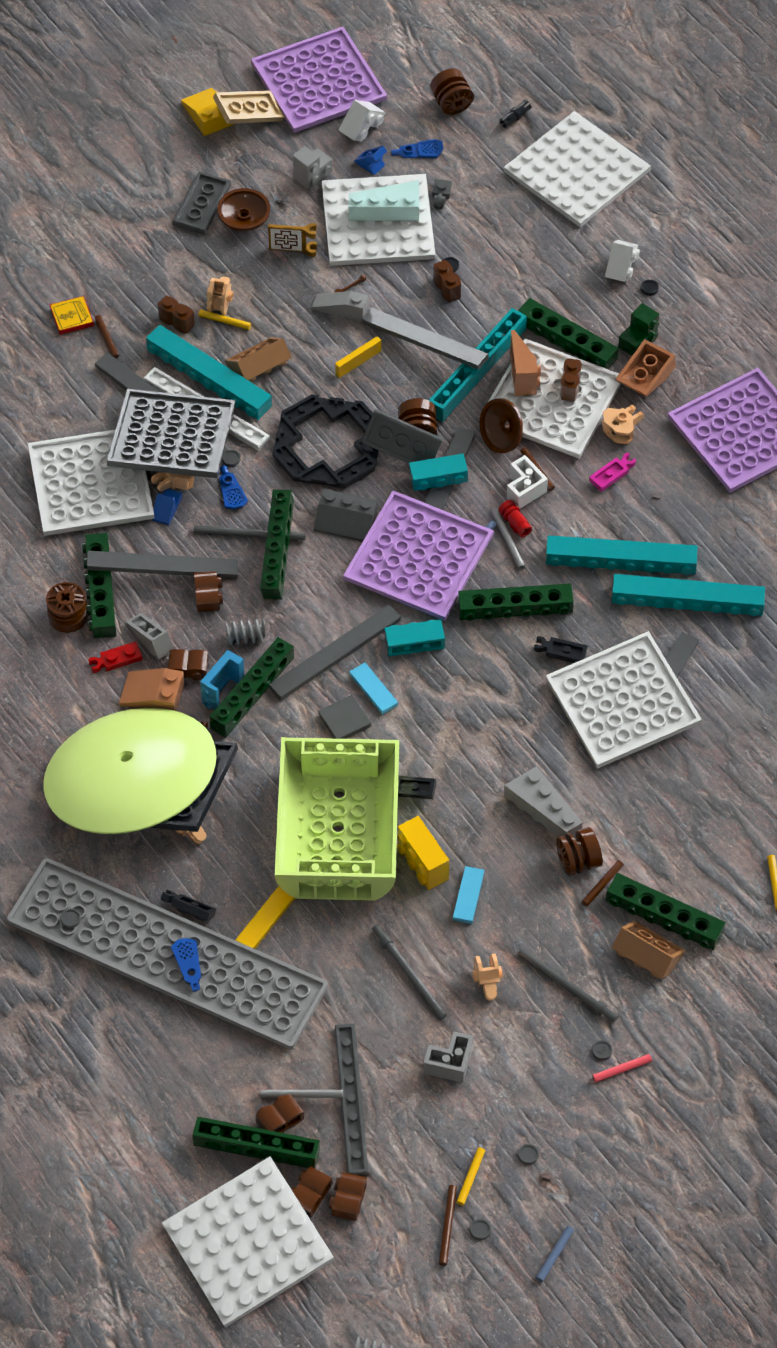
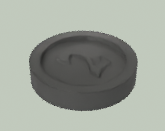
M227 450L223 453L222 460L225 465L232 467L240 463L241 456L236 450Z
M69 908L62 912L60 919L63 926L74 928L80 923L81 916L76 909Z
M605 1040L595 1042L592 1047V1054L598 1060L609 1059L613 1052L612 1045Z
M533 1144L522 1145L518 1151L519 1160L528 1165L535 1163L539 1158L538 1148Z
M476 1219L470 1225V1233L475 1239L484 1240L491 1233V1225L485 1219Z

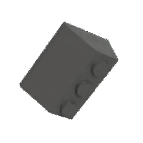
M323 489L318 504L314 531L364 541L375 522L378 513V500Z

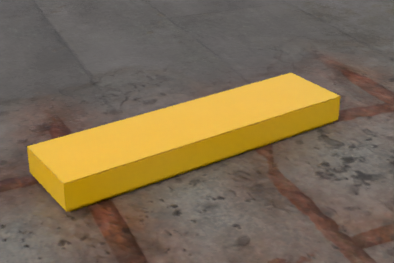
M278 886L235 941L256 949L295 898L288 895Z

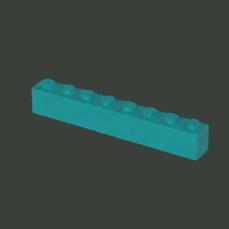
M511 308L475 348L489 355V359L478 370L462 363L435 392L429 401L436 407V419L444 422L510 348L511 330H515L519 336L522 335L526 330V315Z
M159 325L146 337L147 350L151 354L159 356L165 363H170L178 371L184 372L192 380L201 383L206 389L217 393L220 398L235 400V407L245 411L248 416H253L259 420L272 407V395L165 327Z
M548 535L546 565L696 575L698 545Z
M614 574L612 603L763 616L765 586Z

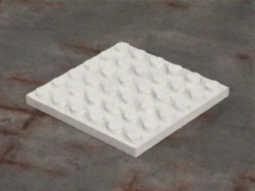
M575 111L504 167V172L580 228L651 171V165Z
M426 174L322 180L330 266L435 259ZM419 180V221H349V193Z
M524 339L523 342L536 357L537 365L541 366V376H539L540 387H537V395L515 396L510 363L489 401L504 398L516 406L523 422V438L580 459L603 418V411L609 407L621 386V383L616 381V377L619 374ZM567 358L578 359L582 364L578 397L575 402L564 401L560 397L563 365Z
M115 430L28 443L44 536L154 519L146 470L107 466V458Z
M649 631L546 675L549 686L597 769L702 723V719Z
M271 1157L266 1158L162 1222L225 1328L335 1260Z

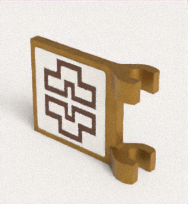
M310 223L304 227L268 224L269 250L304 252L310 257H316V250L312 249H317V242L306 244V236L310 239L316 238L317 224Z

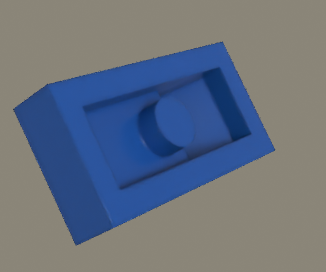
M384 146L365 150L354 162L371 174H376L385 166L382 159L387 150Z
M167 489L162 494H157L153 510L154 519L152 521L169 526L182 499V493Z

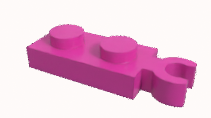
M625 453L621 460L616 457L589 476V481L599 491L603 492L628 474L629 468L636 465V459L628 461L629 453Z

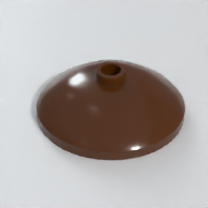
M239 188L226 193L220 199L217 207L218 216L221 222L231 229L249 231L262 226L267 221L270 215V203L266 196L257 190Z
M497 398L490 400L482 409L479 426L485 444L496 453L502 454L513 451L519 445L523 434V422L516 406L507 399Z

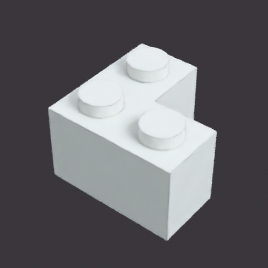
M354 100L339 131L354 141L362 142L368 134L369 127L378 128L382 124L386 112L370 102Z
M621 240L614 241L605 277L623 282L628 281V278L631 279L633 274L631 265L635 260H638L640 253L638 245Z
M525 455L510 464V478L513 482L507 485V499L513 500L519 509L547 492L548 478Z

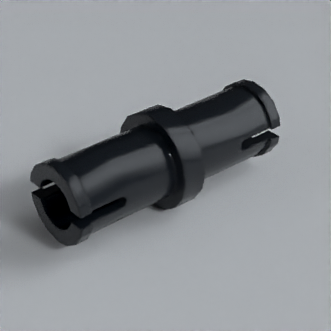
M524 100L516 108H511L510 112L499 120L500 124L507 121L502 127L507 128L514 121L520 120L521 116L532 108L531 104L524 107L529 103L527 100Z

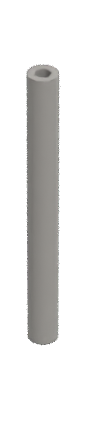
M493 508L491 513L518 569L522 570L525 568V564L498 509Z
M261 1090L260 1092L261 1098H277L290 1094L293 1098H343V1090Z

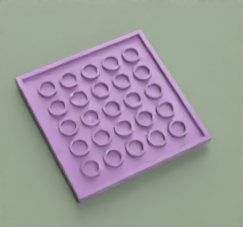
M344 27L251 59L253 68L266 89L273 94L293 133L346 115L354 100L370 102L373 105L387 100V94Z
M759 368L668 413V419L729 493L777 469V389Z
M393 490L344 573L343 580L446 621L458 599V591H462L493 537L494 530Z

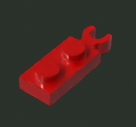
M135 641L100 652V658L91 657L88 659L89 665L96 664V666L91 667L92 673H98L104 667L107 672L142 661L143 659Z

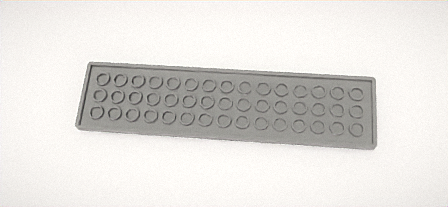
M49 858L43 859L7 917L8 924L289 1050L295 1047L328 988L327 981ZM66 909H76L80 913L81 921L74 928H67L61 923L60 916ZM189 938L197 941L201 979L198 981L200 990L197 992H193L191 984L185 982L171 950V946L179 939ZM190 971L188 973V975L193 976L195 974L194 971Z

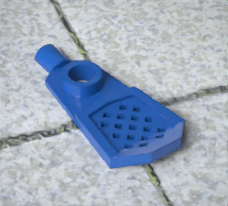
M437 139L420 141L415 144L401 146L399 149H393L391 154L392 156L400 155L402 158H438L444 149L443 141Z
M221 466L220 471L222 475L219 477L225 508L232 510L243 508L248 503L246 495L234 474L229 473L227 466Z
M189 938L179 939L171 946V950L185 982L191 984L193 992H197L200 990L198 981L201 979L197 941ZM190 971L195 972L193 976L188 975Z

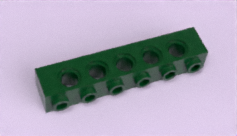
M531 298L518 310L527 316V329L547 339L550 343L563 348L566 352L572 353L581 360L609 369L618 359V347Z
M273 489L260 586L263 599L282 600L294 507V498L291 490Z
M108 533L85 535L86 542H82L83 554L87 553V551L109 552ZM87 557L83 558L84 569H87ZM88 570V573L84 574L85 584H89V588L86 589V598L91 603L87 604L88 616H92V620H88L89 631H93L94 638L115 637L116 624L111 571Z
M571 583L458 591L460 620L471 621L474 619L573 613L574 600Z
M277 637L209 716L210 729L226 738L267 691L269 684L275 681L294 659V646Z
M619 873L614 877L606 893V901L612 906L623 908L628 913L638 915L649 923H655L669 932L673 931L681 935L686 940L697 942L703 948L714 950L725 930V921Z
M198 1116L193 1131L194 1146L264 1160L271 1157L274 1162L305 1168L311 1166L316 1169L320 1153V1140Z

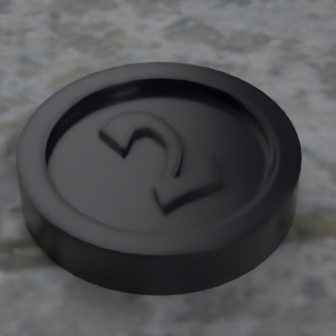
M447 257L443 259L451 264L453 272L459 269V261L456 258Z
M645 280L641 284V291L645 295H655L659 290V285L654 280Z

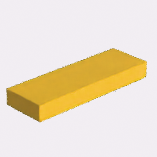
M377 336L335 363V374L341 378L381 352V339Z

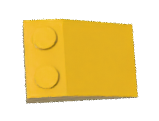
M213 88L181 100V103L204 136L234 125L227 124L213 99L214 94L218 92Z

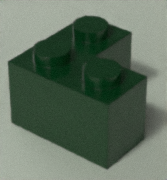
M642 303L631 314L630 326L619 336L618 348L633 356L644 339L653 343L658 337L659 313Z

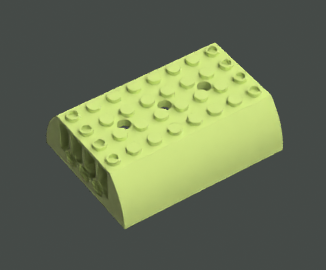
M281 737L275 879L280 888L295 899L376 901L392 889L396 878L399 740ZM336 792H343L345 794L341 798L334 796ZM342 826L344 829L336 832L333 830V827Z

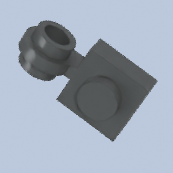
M434 180L432 197H434V206H437V208L444 207L445 198H450L452 181Z

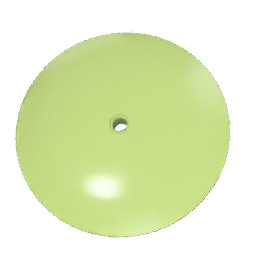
M136 708L104 716L71 735L52 756L43 782L46 801L59 819L74 828L87 832L120 834L152 827L183 811L204 791L210 782L216 766L214 741L210 733L200 722L175 710Z

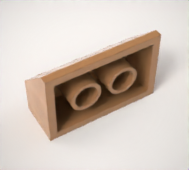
M270 337L226 359L225 362L232 371L252 382L257 379V375L270 373L272 371L271 368L287 364V360L292 357L284 338Z
M637 921L621 927L612 946V949L616 950L619 956L631 959L637 967L646 968L651 971L650 974L652 976L662 979L672 972L686 952V950Z

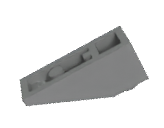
M353 291L317 294L312 310L362 322V318L368 310V295Z
M143 613L126 621L127 626L149 653L157 659L166 657L169 651L174 649L168 632Z

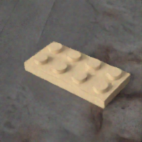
M271 91L215 93L213 96L227 124L279 122L285 118Z

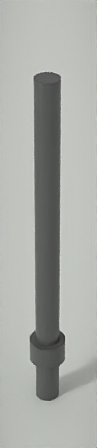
M194 525V533L267 538V530ZM290 532V540H305L306 533Z
M378 924L374 925L372 930L379 938V943L384 949L389 951L439 1019H444L447 1014L393 945L394 941L389 935L384 933Z
M523 948L518 951L517 955L593 1007V1011L599 1015L603 1014L612 1022L618 1019V1015L608 1009L605 1003L595 1000Z

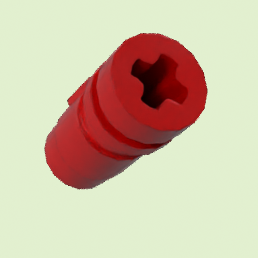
M507 500L500 505L499 513L506 521H509L510 527L516 534H519L520 537H526L531 533L532 527L523 514L520 513L519 507L513 500Z

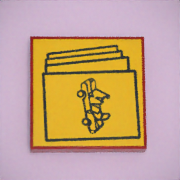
M84 296L49 305L59 335L94 326Z

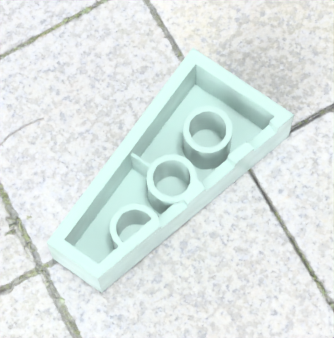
M419 180L349 193V221H419Z

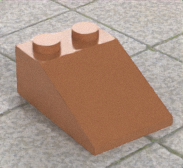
M511 330L510 359L515 396L537 395V387H540L539 376H541V366L537 365L536 357L516 331Z
M644 339L616 377V381L647 397L668 378L676 367L675 355Z
M167 668L128 672L119 705L131 708H164L177 711L185 684L184 672Z

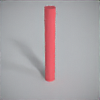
M650 1054L620 1064L592 1075L593 1080L596 1083L652 1062Z

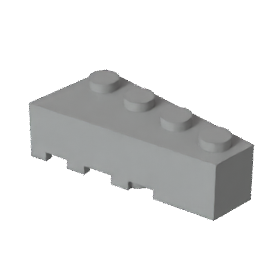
M537 766L504 786V798L508 801L511 800L517 805V808L531 815L534 821L543 824L546 830L554 836L563 835L565 837L566 834L571 833L575 838L576 831L582 829L583 822Z

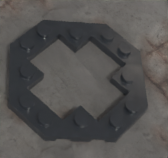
M311 394L281 412L272 456L293 481L346 488L375 471L379 450L361 443L362 437L354 442V447L362 455L336 471H333L324 459L308 468L290 447L303 440V435L295 426L323 411L332 422L348 414L365 433L373 412L363 401L355 400V402L344 401L343 398L335 397L326 399L319 398V395Z

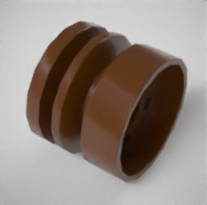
M456 68L443 70L430 83L431 92L443 113L447 115H455L465 111L474 100V93L462 72Z
M413 398L400 404L398 407V419L437 436L436 407L431 401Z
M71 582L58 583L51 587L46 596L47 612L51 626L64 633L76 632L81 629L88 618L84 590L79 585Z
M587 827L577 830L575 838L571 833L566 834L565 837L561 835L556 838L558 857L569 877L575 875L576 872L582 873L583 864L588 870L603 865L601 848L592 828Z

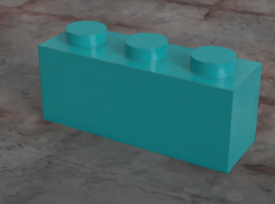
M464 454L409 463V475L413 491L468 482V469Z
M428 620L426 622H412L405 625L385 627L388 657L445 649V636L441 620Z

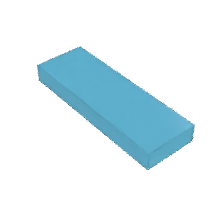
M366 663L349 671L351 678L382 715L398 706V701Z
M465 866L453 921L473 923L485 870Z

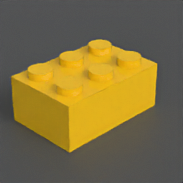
M416 816L399 825L397 850L406 857L409 868L415 870L420 884L425 885L430 890L449 880V859L421 818Z

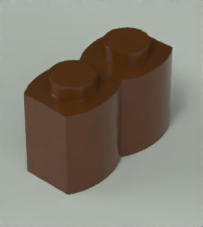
M446 260L435 263L433 265V281L436 287L441 290L443 298L449 303L460 299L461 280L457 274L453 273L451 264Z
M164 296L158 303V316L163 323L173 325L177 331L185 334L195 326L194 312L190 307L179 304L176 299L170 296Z
M567 358L564 362L560 389L561 400L575 402L578 397L582 367L581 361L578 359Z
M217 571L194 573L197 612L220 610L219 604H223L222 593H218V588H222L221 577H217Z
M170 650L168 669L183 671L184 678L201 680L208 672V651Z
M290 1094L277 1097L272 1105L261 1107L256 1114V1123L261 1129L280 1133L294 1127L304 1119V1111Z
M310 1166L307 1171L303 1170L301 1173L299 1185L291 1190L306 1214L312 1217L331 1188L333 1181L330 1176Z
M342 1172L341 1177L336 1178L334 1190H337L335 1197L331 1196L329 1209H332V1216L357 1221L367 1187V1177Z

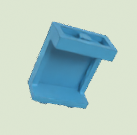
M227 650L201 680V697L204 706L215 710L219 706V693L227 683L232 680L238 684L244 677L243 658Z

